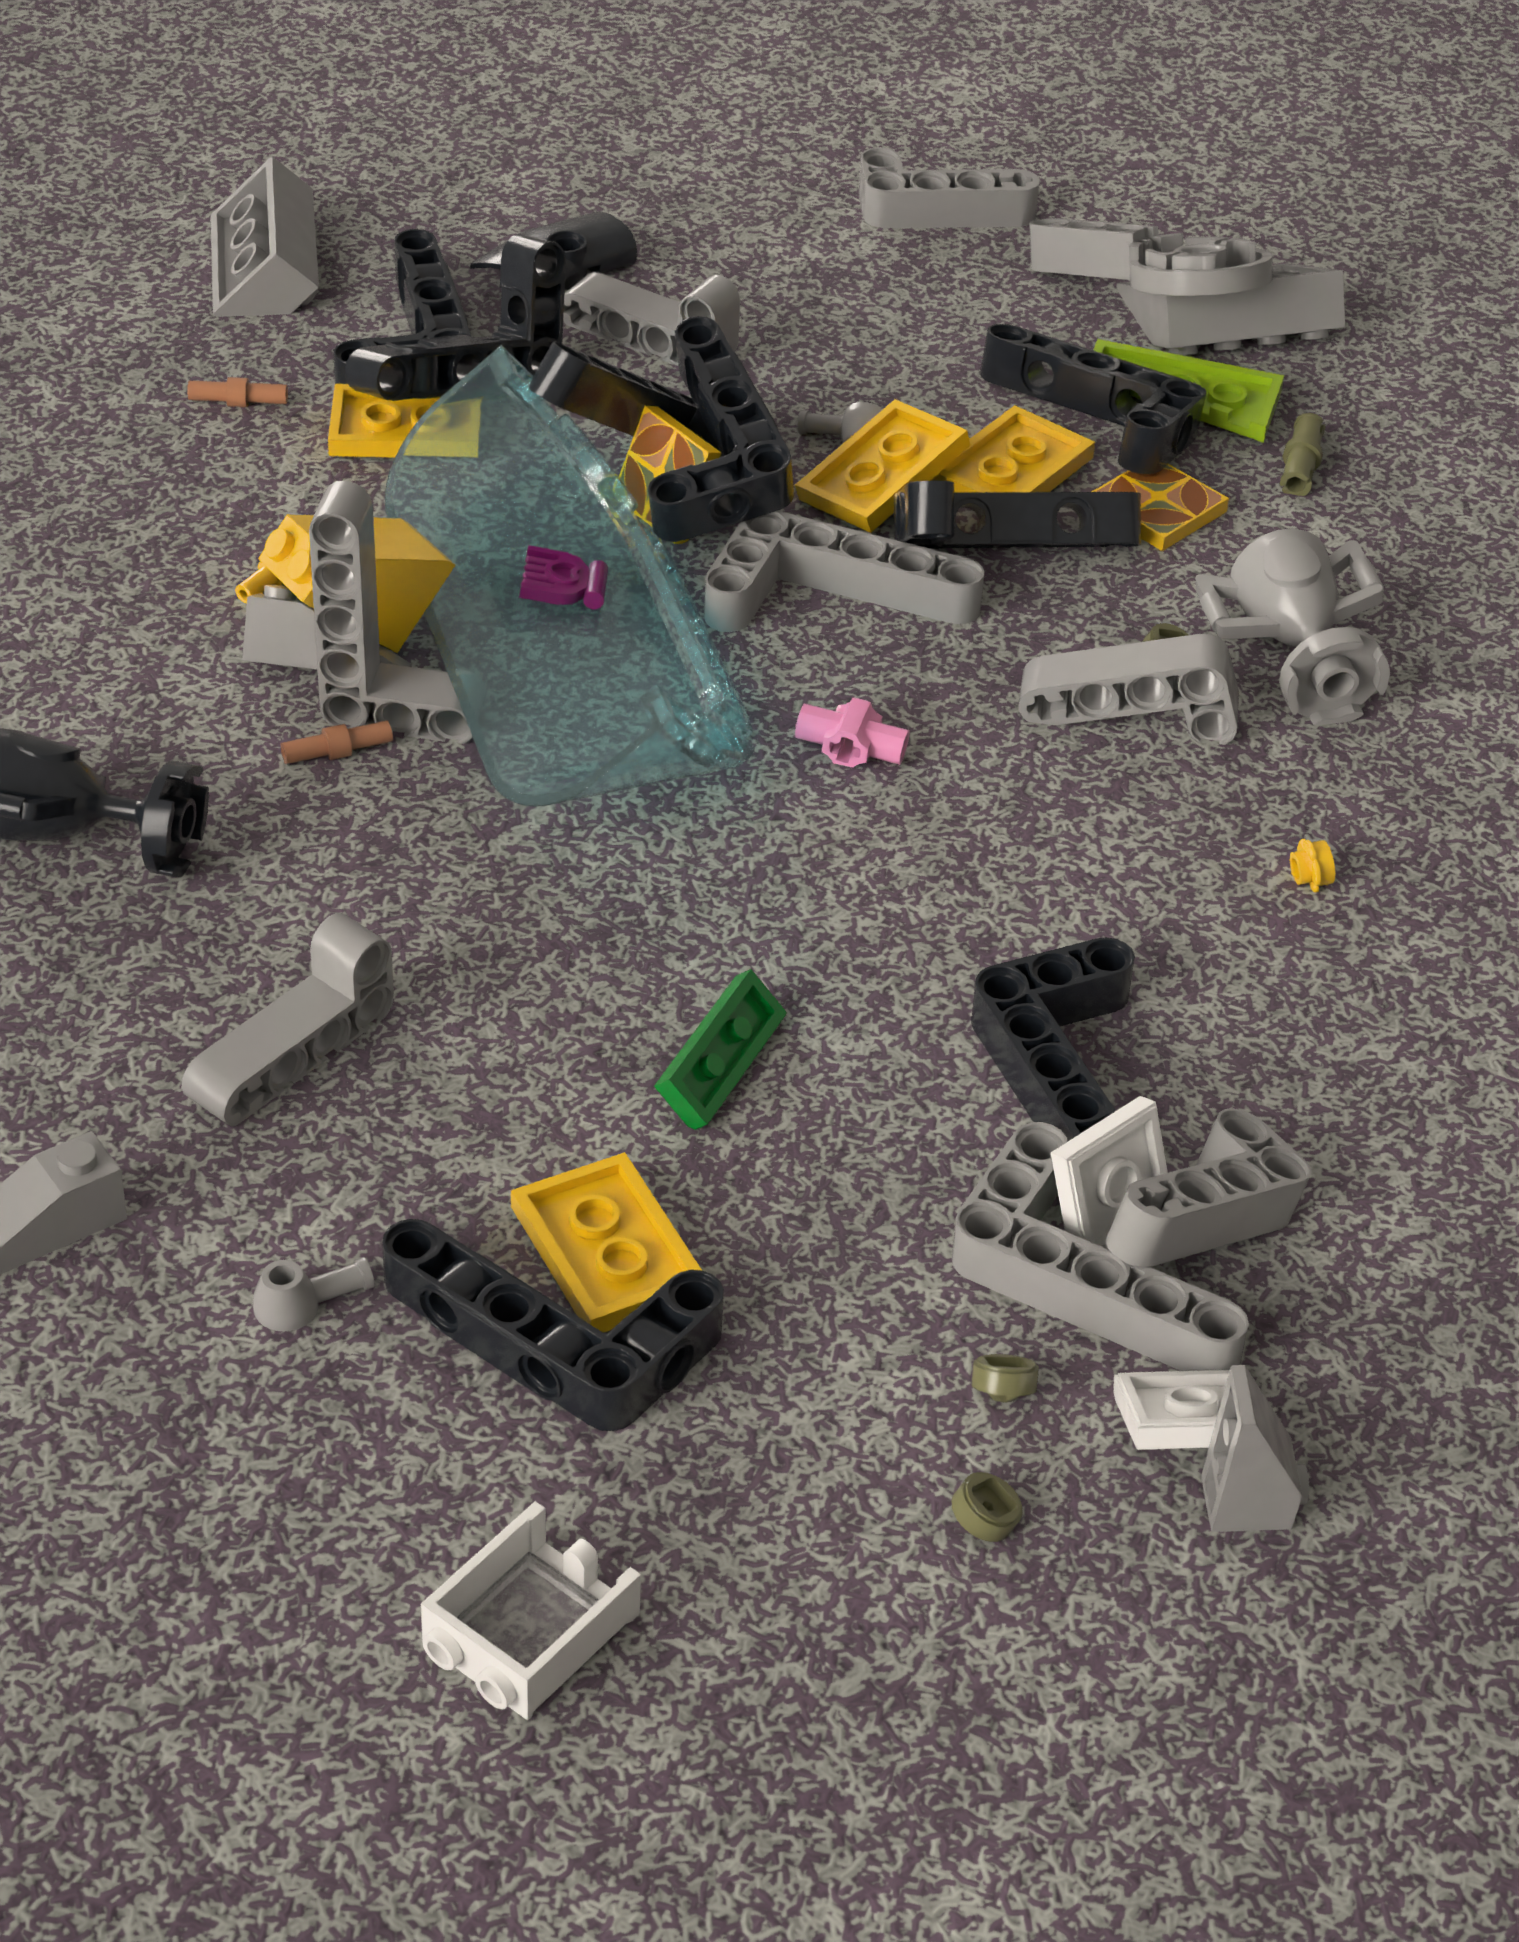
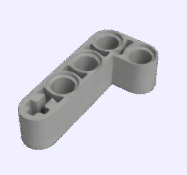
M876 147L867 149L861 154L858 195L863 219L869 225L877 228L1022 227L1030 225L1031 221L1036 220L1040 179L1033 172L1022 169L903 170L901 157L896 151Z
M595 272L585 276L565 293L563 322L566 325L609 341L612 339L620 341L619 345L649 356L652 354L661 357L659 358L660 360L676 366L679 365L675 330L677 325L687 318L702 316L714 320L719 325L733 352L737 349L739 343V292L729 279L721 275L709 276L681 302Z
M1194 634L1033 658L1026 664L1023 670L1019 712L1028 722L1063 725L1183 708L1188 731L1192 739L1196 742H1201V739L1219 741V744L1226 745L1233 740L1237 733L1239 690L1226 643L1219 637L1211 634Z
M335 913L327 917L317 928L311 941L312 975L195 1057L185 1070L182 1078L181 1088L183 1094L229 1126H237L285 1091L282 1088L283 1085L289 1081L296 1083L329 1059L325 1055L333 1049L337 1052L365 1033L371 1028L367 1024L374 1019L379 1021L384 1019L393 1003V965L390 943L343 913Z
M1234 1108L1224 1109L1219 1112L1195 1166L1135 1181L1129 1185L1106 1237L1107 1248L1122 1262L1144 1268L1280 1230L1288 1225L1312 1173L1310 1165L1255 1115Z

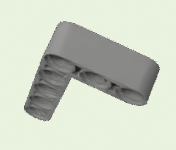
M337 481L330 484L321 498L309 528L319 704L322 717L331 726L345 724L351 725V728L388 720L392 733L393 731L403 732L404 736L443 742H445L446 738L458 740V744L469 742L474 735L487 697L485 688L479 681L471 676L460 673L380 663L373 503L368 492L356 483Z
M775 511L740 522L705 578L704 619L706 624L718 631L734 632L744 629L753 619L776 580L780 579L948 623L967 624L975 621L980 616L985 571L978 562L969 558L782 511Z
M1031 1122L1018 1128L957 1213L952 1249V1263L956 1271L973 1282L1180 1371L1230 1370L1231 1365H1240L1249 1324L1247 1315L1240 1306L1154 1268L1129 1265L1115 1257L1109 1249L1041 1221L1058 1196L1051 1152L1068 1141L1065 1134L1051 1124Z

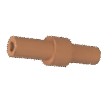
M228 377L227 382L189 380L188 400L226 402L228 407H247L248 403L287 404L288 386L287 384L249 383L248 378Z
M388 720L348 729L345 724L322 728L320 735L282 742L280 746L285 764L327 755L329 760L352 756V750L392 742L393 735Z

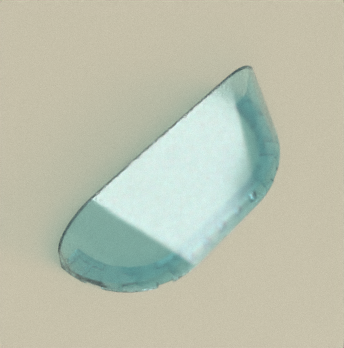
M501 345L440 397L413 426L393 461L385 489V511L387 518H401L407 521L456 564L424 614L492 785L506 799L520 805L536 807L738 768L753 756L755 747L748 739L745 740L753 733V729L740 696L663 541L655 535L653 529H648L637 519L633 512L638 508L637 501L589 438L568 414H563L557 420L558 415L543 398L528 388L533 376ZM528 545L573 554L580 557L587 566L596 560L605 562L608 565L609 571L603 606L595 610L586 607L583 599L573 605H556L519 598L521 582L524 579L523 573L525 572L524 566L526 565L525 559Z

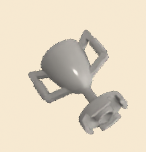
M1294 528L1276 530L1262 535L1250 543L1238 555L1231 569L1230 578L1199 574L1195 577L1196 593L1200 599L1201 607L1213 631L1216 632L1220 639L1273 637L1287 646L1296 647L1284 662L1279 679L1281 693L1293 715L1299 713L1305 717H1310L1314 726L1351 722L1364 715L1360 705L1376 690L1379 691L1380 695L1385 693L1388 687L1390 669L1388 660L1374 637L1361 629L1350 627L1332 628L1333 624L1380 605L1383 602L1384 586L1357 541H1347L1328 556L1324 544L1312 533ZM1350 566L1351 572L1361 590L1339 599L1336 576ZM1221 598L1237 600L1247 617L1231 618Z

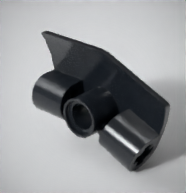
M601 211L528 229L519 233L520 235L558 243L563 248L566 257L565 290L571 289L587 276V268L591 273L602 274L634 265L637 261V246L631 230L618 218ZM506 242L471 262L470 270L476 268L501 270L502 249Z

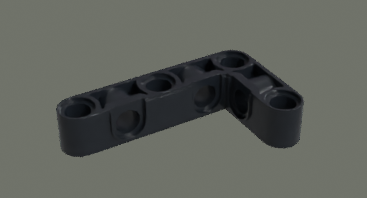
M409 229L398 233L394 238L396 282L412 335L355 339L338 344L333 349L335 384H348L345 376L346 363L356 349L386 345V343L399 346L417 344L419 339L455 335L471 336L466 314L448 265L443 259L436 237L429 231Z
M520 234L512 236L506 241L502 249L500 288H502L501 318L498 331H494L493 336L476 338L468 335L419 339L417 344L399 346L386 343V345L356 349L350 355L345 368L346 381L349 386L361 393L385 400L397 401L479 393L529 385L552 342L556 341L561 344L563 342L566 257L563 248L558 243Z
M702 316L687 318L676 327L675 339L679 372L690 392L694 405L723 457L663 473L649 483L648 496L653 532L658 538L669 542L687 540L787 507L794 498L791 454L779 433L773 417L739 357L733 352L719 325L714 320Z
M994 324L987 329L980 376L990 383L1124 426L1118 456V463L1124 469L1139 474H1155L1161 471L1196 440L1207 393L1202 386L1018 326ZM1043 361L1052 368L1054 376L1046 372L1043 367ZM1130 389L1140 396L1142 404L1133 400Z
M910 482L894 495V535L897 541L925 548L1140 546L1141 493H954V482ZM969 508L977 514L980 524L976 533L969 534L959 529L955 519L958 509ZM1060 508H1071L1078 515L1080 523L1076 533L1065 532L1058 525L1057 513Z
M418 1219L398 1221L391 1225L383 1236L384 1283L387 1291L394 1298L425 1317L436 1329L545 1400L553 1401L589 1426L601 1431H617L631 1425L662 1395L671 1392L684 1380L689 1370L705 1357L721 1339L724 1289L721 1282L714 1275L702 1270H688L676 1274L635 1311L627 1315L610 1332L604 1334L489 1259L474 1252L426 1221Z

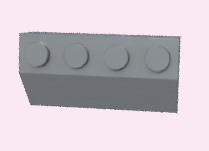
M273 156L262 164L211 214L213 314L216 317L291 314L299 305L306 306L318 292L319 278L313 188Z

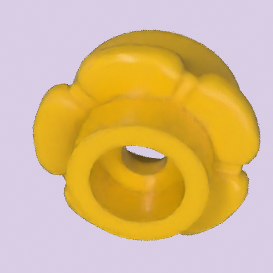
M1301 839L1298 843L1297 851L1290 853L1289 860L1292 876L1297 885L1309 883L1313 892H1319L1320 886L1333 884L1335 881V864L1331 849L1325 840L1311 842L1310 840Z

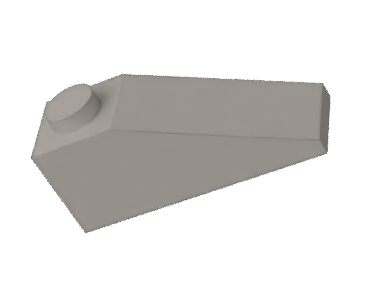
M265 585L264 594L259 593L247 596L242 661L317 669L314 608L304 604L286 586ZM379 644L380 663L412 667L411 663Z
M93 1131L33 1155L0 1184V1274L127 1219L121 1169Z
M1231 1365L1201 1475L1211 1532L1292 1529L1299 1505H1306L1309 1499L1307 1468L1305 1464H1296L1292 1439L1247 1367L1245 1365Z

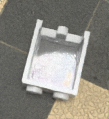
M534 1501L421 1603L423 1647L431 1660L442 1669L452 1670L455 1667L476 1683L480 1694L492 1706L498 1709H505L509 1706L526 1720H529L533 1716V1712L625 1624L632 1622L640 1614L641 1574L629 1567L616 1579V1585L611 1589L598 1579V1555L589 1542L584 1539H578L563 1554L546 1543V1508Z

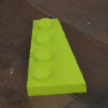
M1097 339L1093 351L1202 386L1207 393L1201 421L1264 443L1282 392L1284 375ZM1130 389L1131 396L1141 399L1135 391Z

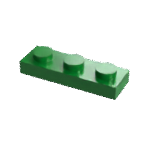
M752 969L734 977L654 1085L655 1089L689 1128L696 1130L708 1125L787 1014L786 1010Z

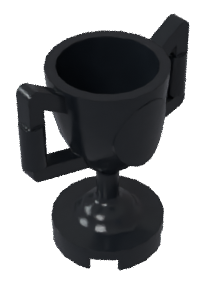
M0 728V840L17 842L59 840L78 835L90 829L104 817L130 821L139 825L142 859L145 868L151 873L182 877L191 864L190 860L179 858L189 839L200 841L203 839L208 815L209 787L194 784L193 776L200 777L203 772L201 766L179 761H168L156 775L150 791L143 800L114 796L105 789L106 777L96 774L89 765L80 759V748L22 731Z

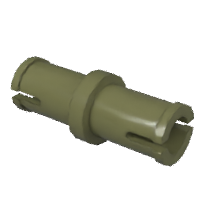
M1304 413L1295 419L1292 439L1286 443L1283 452L1285 468L1281 476L1280 486H1284L1282 488L1284 493L1305 496L1311 491L1313 473L1320 466L1323 457V450L1320 444L1326 428L1325 424L1321 425L1323 419L1317 414Z

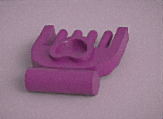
M528 545L525 559L526 565L524 566L525 572L523 573L524 579L521 582L519 598L556 605H573L583 599L586 607L595 610L603 606L609 571L608 565L605 562L596 560L587 566L580 557L573 554Z

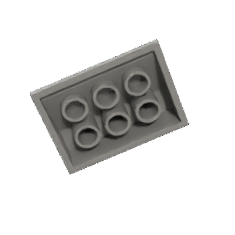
M1290 263L1273 265V280L1265 286L1242 292L1203 296L1149 294L1132 289L1130 281L1116 283L1117 291L1152 345L1169 348V353L1178 355L1198 353L1197 345L1213 343L1214 350L1238 349L1242 347L1241 340L1257 338L1258 345L1280 344L1285 342V334L1300 333V338L1305 340L1329 337V329L1345 327L1343 270Z

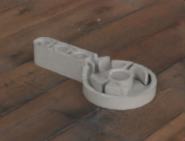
M1062 218L1039 219L1030 222L1031 270L1129 280L1130 287L1134 290L1170 296H1203L1242 292L1260 288L1271 283L1273 280L1272 253L1256 248V242L1242 238L1187 237L1185 238V246H1183V234L1158 235V226Z

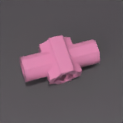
M852 698L849 703L838 705L836 711L804 703L797 719L795 738L821 744L822 752L829 756L832 763L854 768L858 764L867 763L869 757L900 765L906 753L910 731L882 723L883 716L873 709L871 702Z

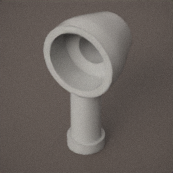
M856 402L846 408L844 415L811 413L809 410H801L797 421L798 433L802 435H807V433L842 435V442L844 443L883 409L872 403Z
M362 1257L354 1260V1264L309 1279L297 1263L291 1260L274 1261L264 1268L253 1295L254 1315L259 1323L271 1330L293 1331L309 1324L316 1316L319 1307L318 1303L361 1288L364 1291L374 1288L375 1284L371 1268L366 1258Z

